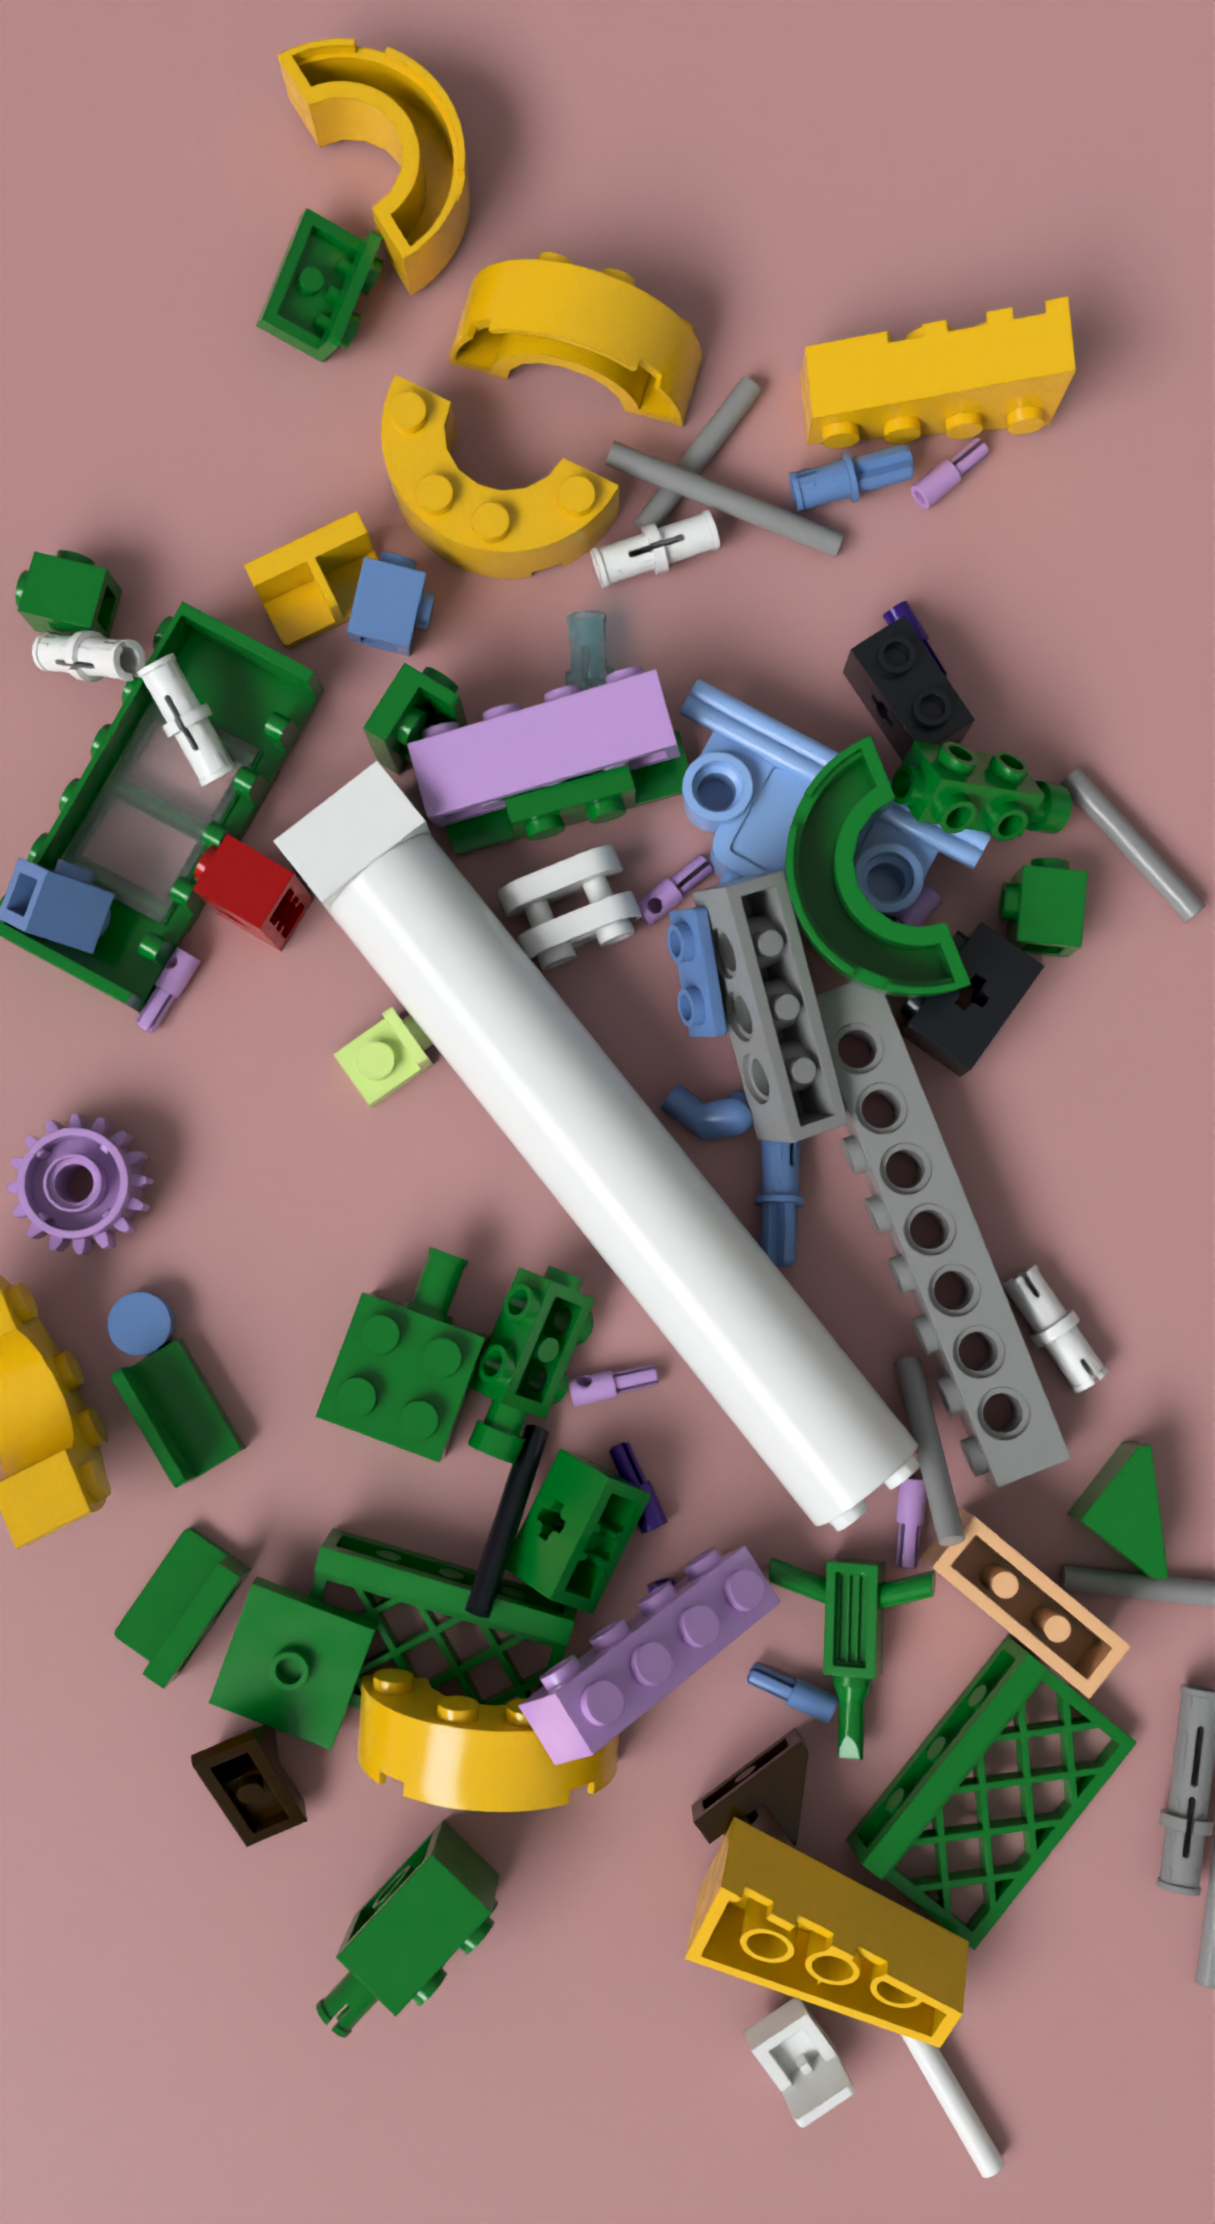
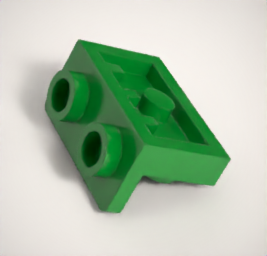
M404 662L363 727L374 755L381 765L399 775L408 761L412 762L407 743L423 739L421 732L429 728L431 724L457 722L459 728L467 726L461 698L456 694L458 686L450 678L431 667H425L421 673Z

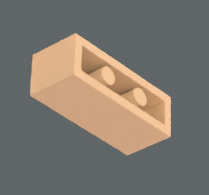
M960 1508L958 1511L965 1540L957 1545L941 1546L939 1545L938 1538H936L920 1558L1090 1699L1131 1646L977 1517Z

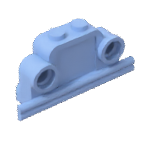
M697 679L681 707L680 714L713 731L701 755L690 764L685 772L682 783L685 813L690 822L697 828L715 833L710 852V863L714 873L721 879L719 884L749 875L784 870L785 874L787 840L796 809L806 789L816 775L839 753L712 685ZM894 801L890 809L867 824L857 839L853 861L858 886L874 909L889 919H894L908 909L920 895L924 878L938 852L973 870L992 834L970 829L954 834L946 833L940 825L918 822L906 805H900Z

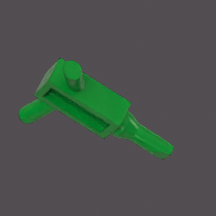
M772 1557L769 1565V1581L771 1584L825 1604L823 1675L833 1676V1685L839 1699L837 1757L862 1760L864 1752L865 1700L872 1687V1679L875 1680L882 1674L884 1609L934 1597L936 1587L935 1570L885 1582V1561L834 1557L826 1561L825 1578Z

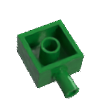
M430 1247L426 1264L411 1301L404 1300V1303L401 1304L374 1293L362 1292L315 1417L439 1463L446 1457L471 1389L469 1388L490 1336L452 1323L453 1317L447 1314L464 1267H467L468 1261Z
M443 1820L353 1916L336 1956L349 1972L325 1998L316 2004L318 2015L326 2025L347 2005L337 2015L336 2019L338 2022L331 2030L340 2037L346 2038L352 2032V2028L378 2000L395 2017L411 2000L418 2006H421L432 1996L445 1979L447 1972L443 1969V1966L459 1948L466 1955L472 1952L494 1925L490 1915L498 1905L495 1895L500 1874L446 1821Z

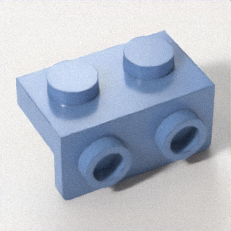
M702 906L669 912L671 925L667 931V945L672 959L678 965L681 990L678 993L677 1004L681 1020L688 1027L690 1038L726 1035L729 1030L724 1015L707 908Z

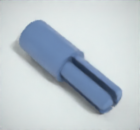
M758 1662L754 1663L749 1670L747 1676L748 1684L785 1700V1705L826 1724L831 1720L838 1703L837 1695L798 1677L794 1680Z

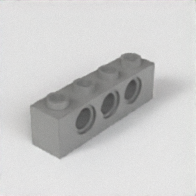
M784 870L749 875L692 892L696 907L705 906L708 911L724 1015L749 1109L752 1112L757 1139L795 1143L848 1124Z

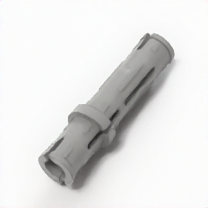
M1181 1684L1180 1691L1182 1694L1173 1753L1174 1760L1168 1808L1161 1809L1159 1824L1165 1827L1160 1877L1157 1879V1885L1170 1892L1198 1896L1201 1892L1199 1885L1205 1836L1213 1834L1214 1820L1208 1817L1215 1763V1689Z

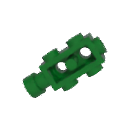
M914 741L901 767L895 772L891 783L896 797L895 803L906 805L918 822L940 825L944 832L950 834L970 829L990 832L999 841H1008L1015 837H1021L1025 829L1055 834L1065 827L1072 809L1071 795L1064 785L1034 781L1028 774V765L1016 755L1006 751H996L994 754L971 751L955 742H944L943 745Z
M548 1265L544 1277L519 1267L469 1387L493 1399L485 1420H477L468 1441L469 1446L497 1459L516 1464L526 1440L520 1435L529 1413L546 1419L551 1405L557 1404L564 1398L569 1386L566 1368L576 1345L582 1344L588 1339L593 1329V1316L590 1310L595 1298L579 1292L584 1282L583 1279Z

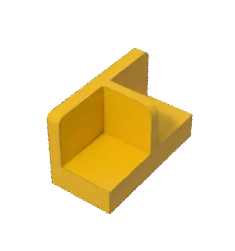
M357 511L244 564L247 574L285 648L291 649L350 620L363 559L368 557L378 560L368 532Z

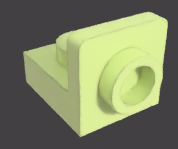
M392 1006L381 1013L384 1017L383 1020L333 1054L371 1108L434 1065L424 1052L433 1045L431 1040L410 1014L401 1019Z

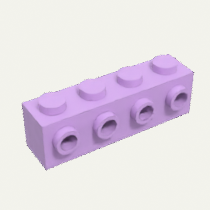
M641 666L627 667L605 677L607 684L582 691L580 685L564 686L544 695L545 702L524 709H520L519 704L516 703L500 705L485 711L482 714L484 721L461 728H459L457 722H446L423 730L421 732L423 739L407 743L427 818L440 828L506 808L504 798L628 764L630 771L680 757L656 669L643 672Z
M746 1546L720 1555L716 1547H713L698 1555L682 1568L687 1575L674 1586L671 1582H667L645 1595L637 1602V1606L641 1610L638 1614L627 1622L624 1618H620L610 1623L589 1639L593 1648L577 1660L575 1655H572L554 1665L539 1678L544 1686L518 1706L554 1765L589 1757L597 1753L781 1603Z

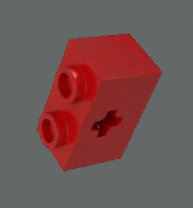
M226 834L219 847L212 845L205 851L194 872V878L198 881L192 890L218 915L281 952L314 900L295 873L229 834Z

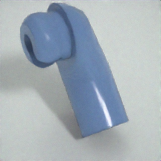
M678 1083L660 1106V1109L702 1140L713 1141L740 1136L753 1126L752 1112L749 1109L745 1091L742 1090L733 1091L730 1098L705 1103Z

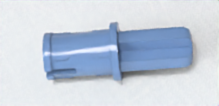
M901 444L851 458L849 452L841 454V460L811 469L788 473V479L794 506L797 513L822 504L850 498L852 503L859 501L860 493L910 480L914 475L915 469L912 453L908 445Z
M761 1140L760 1195L754 1197V1204L761 1206L760 1247L776 1267L794 1266L796 1262L797 1207L805 1205V1198L800 1197L799 1182L802 1141L786 1143Z

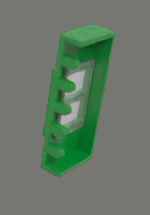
M183 601L174 617H166L159 625L153 639L154 651L145 666L168 654H175L176 661L200 704L208 703L213 712V715L208 718L233 763L235 762L238 768L201 787L198 782L200 780L175 736L168 738L162 726L167 724L143 679L133 676L134 681H127L123 689V705L112 724H105L96 734L90 750L92 759L81 778L73 779L65 788L59 802V810L61 812L50 832H45L36 839L27 859L36 864L54 869L59 858L96 872L92 884L115 894L110 906L111 918L107 930L98 938L94 952L91 954L26 933L0 920V937L141 1013L155 990L156 985L154 984L176 947L180 946L186 933L191 931L206 904L192 890L198 881L194 878V872L200 858L210 846L216 845L219 847L226 834L242 841L279 776L282 764L324 692L315 671ZM5 895L2 897L0 901V907L2 905Z

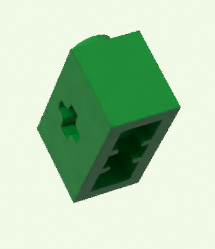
M560 1448L514 1541L506 1570L549 1600L593 1614L651 1494L606 1467Z

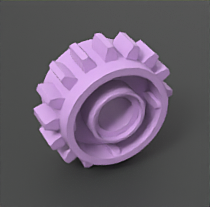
M71 1114L69 1128H64L59 1122L54 1120L45 1122L47 1135L40 1139L28 1135L24 1141L29 1150L24 1158H12L10 1163L19 1170L17 1181L7 1184V1191L18 1194L20 1204L12 1210L14 1217L29 1218L32 1224L28 1229L27 1235L30 1238L41 1239L50 1234L49 1249L53 1251L64 1252L71 1239L75 1253L80 1255H90L93 1240H96L103 1249L116 1247L114 1234L119 1230L124 1233L133 1234L137 1228L131 1219L136 1211H149L150 1205L141 1198L143 1188L154 1185V1179L142 1176L139 1167L149 1159L147 1154L142 1151L131 1152L128 1149L134 1138L130 1132L121 1130L110 1137L112 1122L100 1117L96 1119L90 1130L86 1117L79 1114ZM87 1168L93 1177V1189L86 1199L76 1202L69 1193V1180L77 1170Z

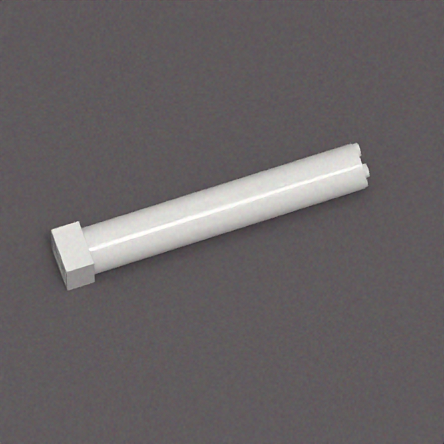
M378 761L366 768L273 840L305 884L355 944L815 1526H822L829 1522L837 1532L845 1529L860 1518L869 1508L863 1500L883 1483L890 1490L897 1487L920 1467L921 1464L913 1455L918 1447L916 1440L435 841L425 819Z

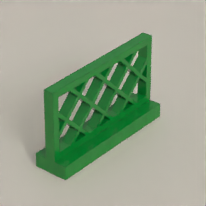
M335 1528L330 1531L320 1546L314 1568L316 1574L309 1595L324 1602L329 1581L352 1587L365 1607L364 1610L356 1614L368 1619L371 1618L379 1623L377 1630L384 1640L387 1649L366 1659L357 1681L358 1687H355L349 1706L359 1709L362 1675H366V1672L394 1658L399 1669L407 1670L415 1678H419L405 1651L431 1637H434L450 1667L428 1678L432 1688L456 1677L467 1697L477 1700L479 1704L501 1705L518 1695L520 1699H527L532 1695L529 1689L542 1683L539 1678L563 1660L577 1612L576 1608L549 1600L530 1586L502 1578L490 1617L482 1618L472 1615L465 1610V1605L477 1570ZM372 1594L386 1598L376 1603ZM403 1602L416 1606L428 1627L399 1642L382 1612ZM434 1612L446 1615L447 1617L438 1621ZM461 1621H467L480 1626L490 1645L460 1660L444 1631ZM496 1630L510 1635L500 1639ZM525 1639L551 1646L552 1650L547 1667L524 1679L507 1652L508 1648ZM496 1655L512 1685L483 1700L467 1670Z
M1007 1635L847 1837L846 1841L864 1867L879 1879H886L950 1932L969 1941V1947L975 1950L1137 1742ZM1044 1682L1056 1692L1058 1720L1027 1724L1025 1702L1040 1683ZM1070 1705L1084 1716L1071 1718ZM1013 1719L1014 1726H1007ZM1099 1728L1111 1738V1741L1096 1760L1075 1763L1072 1732ZM1059 1734L1062 1765L1030 1769L1028 1738ZM1015 1740L1018 1771L985 1775L984 1754L994 1742ZM973 1770V1777L966 1778ZM1076 1777H1082L1077 1783ZM1063 1779L1065 1799L1055 1812L1034 1815L1032 1783ZM1019 1785L1022 1816L989 1821L987 1790ZM975 1791L977 1823L944 1827L943 1806L953 1794ZM932 1822L933 1829L925 1830L928 1827V1825ZM1035 1829H1041L1039 1833L1036 1835ZM1023 1831L1024 1852L1013 1864L993 1866L991 1836ZM979 1838L981 1868L948 1873L946 1842ZM934 1844L936 1875L909 1878L896 1868L911 1847ZM995 1881H1000L999 1884L995 1887ZM982 1883L984 1903L966 1924L951 1911L950 1888ZM938 1890L939 1901L926 1891Z

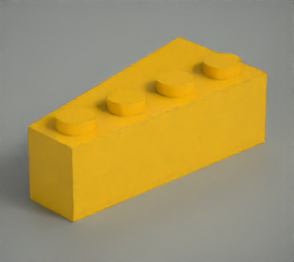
M1069 297L1045 300L1046 313L1014 319L1013 307L986 312V322L964 329L954 330L948 326L947 319L922 324V327L910 332L905 340L893 342L892 334L888 331L806 346L800 372L806 444L823 443L827 448L842 449L855 445L859 440L884 438L886 442L891 444H904L918 439L921 435L946 434L951 439H966L974 437L984 430L1007 429L1012 434H1028L1050 425L1076 372Z
M734 1817L698 1890L684 1959L940 2048L963 2015L969 1941Z

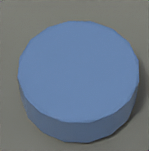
M133 1292L121 1297L113 1305L108 1315L107 1329L111 1341L119 1350L130 1355L144 1356L155 1353L170 1342L175 1332L176 1318L172 1307L163 1297L152 1292Z

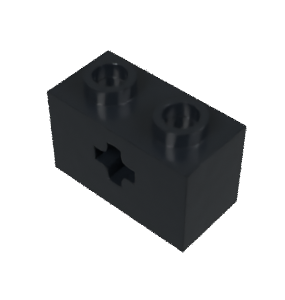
M905 616L900 617L850 650L843 674L902 761H904L914 741L943 745L944 742L960 743L964 739L975 719Z
M980 922L969 936L958 930L952 937L971 982L970 986L976 990L971 998L973 1003L964 1010L954 1004L959 997V992L956 990L931 997H909L900 1010V1013L909 1018L900 1031L901 1035L959 1077L973 1068L1045 967L983 922Z

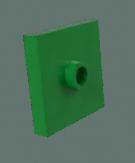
M257 1576L250 1587L209 1704L331 1750L379 1623Z

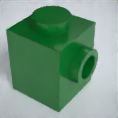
M59 550L56 556L34 551L29 571L24 570L19 576L15 599L18 606L17 611L36 632L44 633L50 631L58 634L73 635L81 630L99 632L109 639L122 589L108 569L94 566L95 563L82 554L68 550Z
M1036 858L1031 860L1030 865H1023L1011 878V883H1003L1000 892L998 916L999 920L1008 921L1006 939L1027 954L1068 958L1082 946L1088 871L1069 869L1068 861L1057 858Z

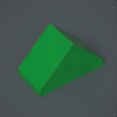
M1137 1441L1122 1442L1067 1514L1139 1572L1155 1580L1167 1579L1168 1571L1152 1447Z

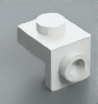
M794 1997L743 2031L750 2050L782 2092L790 2113L799 2127H806L854 2094L855 2087L834 2043L803 2000Z

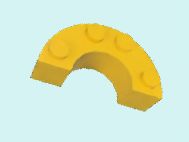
M332 38L307 42L278 54L288 97L319 148L340 140L366 141L386 150L401 166V171L391 191L372 207L377 233L383 236L380 247L411 296L436 278L453 257L462 240L470 211V180L464 136L457 112L448 94L424 67L402 52L388 46L385 52L371 48L357 46L356 39Z
M543 252L539 255L538 259H515L498 262L487 266L475 275L471 282L450 350L449 364L508 379L511 369L522 364L542 363L564 367L584 374L606 386L620 399L624 411L683 427L703 357L700 343L694 334V326L689 321L680 318L658 299L635 287L636 282L629 274L612 268H606L599 272L574 265L571 260L558 253Z
M395 374L384 402L381 419L383 455L392 489L403 517L415 535L440 558L458 568L486 577L500 579L532 577V572L548 569L559 564L564 567L576 561L590 551L610 530L619 516V485L565 458L561 459L547 477L526 488L498 490L477 484L458 469L451 457L457 436L451 402Z
M0 1275V1460L2 1468L0 1510L15 1548L22 1549L101 1510L105 1504L106 1497L111 1495V1487L106 1476L100 1448L101 1445L108 1442V1435L100 1416L92 1407L87 1409L77 1388L83 1385L85 1381L82 1370L73 1354L69 1350L59 1352L48 1331L38 1318L39 1313L36 1302L25 1284L18 1282L11 1285Z
M397 1668L381 1669L376 1671L374 1675H362L357 1751L359 1765L378 1784L386 1783V1775L404 1783V1797L436 1806L482 1812H521L569 1804L570 1790L588 1785L587 1792L594 1795L606 1787L616 1774L619 1735L592 1756L554 1765L518 1706L526 1699L512 1700L506 1705L479 1704L477 1700L466 1696H444L431 1687L428 1678H415L411 1672Z

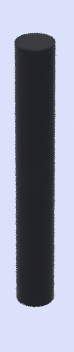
M524 1426L521 1436L526 1440L516 1464L511 1466L465 1605V1610L472 1615L482 1618H489L549 1435L547 1430L539 1426Z

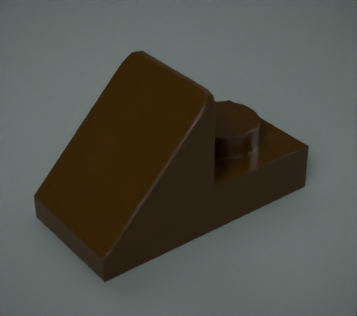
M265 1724L191 1755L193 1768L246 1847L307 1822L305 1801L279 1761L275 1728Z
M793 1728L691 1806L693 1822L709 1844L721 1835H726L734 1817L752 1825L758 1817L755 1809L764 1804L791 1843L796 1846L809 1753L803 1738L796 1728Z

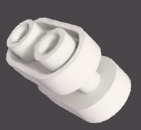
M603 845L584 851L520 877L498 890L497 895L507 918L527 916L531 929L520 934L516 938V942L533 963L539 962L542 970H549L577 957L574 948L598 939L600 946L604 947L622 941L635 933L632 924L642 917V913L633 892L626 891L613 895L608 883L609 880L623 871L613 845ZM585 891L590 903L589 905L554 918L550 905Z

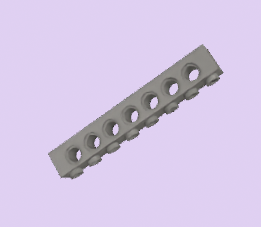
M850 982L816 995L848 1119V1124L845 1127L849 1136L841 1139L842 1148L854 1175L864 1172L873 1195L864 1199L868 1215L878 1234L887 1232L897 1255L888 1259L890 1270L901 1294L912 1293L920 1313L919 1317L912 1319L913 1327L925 1354L929 1355L935 1352L944 1374V1377L936 1379L937 1388L950 1416L960 1414L968 1434V1438L960 1440V1444L972 1474L975 1477L984 1474L986 1482L996 1487H1001L1070 1460L1071 1456L885 994ZM845 1037H857L863 1040L870 1050L869 1064L863 1068H852L846 1065L838 1053L839 1041ZM880 1095L891 1103L894 1117L889 1127L877 1128L865 1120L862 1114V1104L865 1097ZM892 1154H904L914 1161L917 1167V1178L910 1188L897 1187L888 1179L886 1164ZM920 1212L928 1213L935 1217L941 1228L939 1241L930 1249L917 1245L910 1234L911 1222ZM946 1272L957 1275L963 1282L965 1290L963 1300L953 1309H947L940 1305L934 1293L937 1279ZM976 1332L987 1342L988 1357L983 1365L970 1370L960 1360L959 1345L965 1336ZM1002 1393L1011 1402L1012 1417L1003 1428L992 1430L984 1420L983 1409L990 1397Z

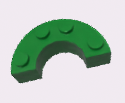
M870 735L855 742L828 762L808 786L796 809L787 840L785 878L797 924L809 945L826 964L849 981L863 988L891 996L910 998L937 996L971 985V982L946 922L924 927L894 922L874 909L858 886L853 861L857 839L871 820L891 808L896 798Z

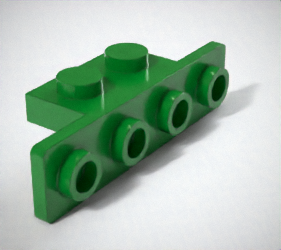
M674 730L680 757L630 771L628 764L504 798L506 805L504 809L447 825L446 828L454 854L463 855L528 837L531 841L550 838L562 833L565 830V826L587 820L592 824L608 822L625 815L627 809L681 795L683 778L689 764L680 733Z

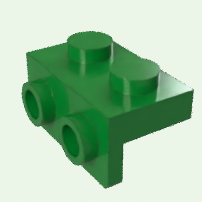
M306 208L299 217L256 326L320 362L328 358L338 347L346 350L352 342L361 321V316L353 312L360 293L362 292L365 295L370 293L382 269L383 260L375 255L383 236L370 230L363 239H360Z

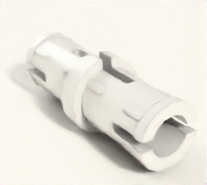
M706 510L699 515L657 528L655 523L641 527L642 534L601 548H593L590 550L597 578L601 587L604 588L611 583L651 570L656 575L669 571V564L709 550L719 549L720 540L712 514L709 510ZM643 552H647V553H644V554H641V555H638V556H635V557H631V556H634V555H637V554H640V553H643Z
M81 630L73 635L46 631L44 632L45 637L38 635L32 646L33 661L42 671L70 673L77 680L96 682L103 677L131 682L134 681L133 676L139 677L137 672L144 668L146 664L145 651L137 641L131 639H108L101 633L90 630Z
M172 653L145 666L137 674L143 679L167 724L162 726L167 737L175 736L200 781L198 782L203 787L238 767L235 762L233 763L208 718L213 715L208 703L200 704L179 667L175 654Z
M1032 1264L1017 1273V1278L1008 1279L1002 1284V1287L1034 1332L1030 1338L1037 1348L1043 1346L1046 1348L1070 1383L1075 1394L1080 1393L1095 1384L1094 1378L1098 1380L1104 1378L1109 1373V1369L1106 1365H1103L1076 1326L1080 1321L1073 1309L1065 1310L1038 1271V1266Z

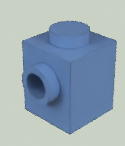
M381 552L379 560L364 557L347 628L349 641L410 657L416 628L428 630L436 595L435 593L425 591L426 573L415 570L416 561L388 552Z
M18 858L0 907V920L26 933L93 954L98 938L108 928L111 918L110 906L115 894L92 884L96 872L58 858L55 868L51 869Z

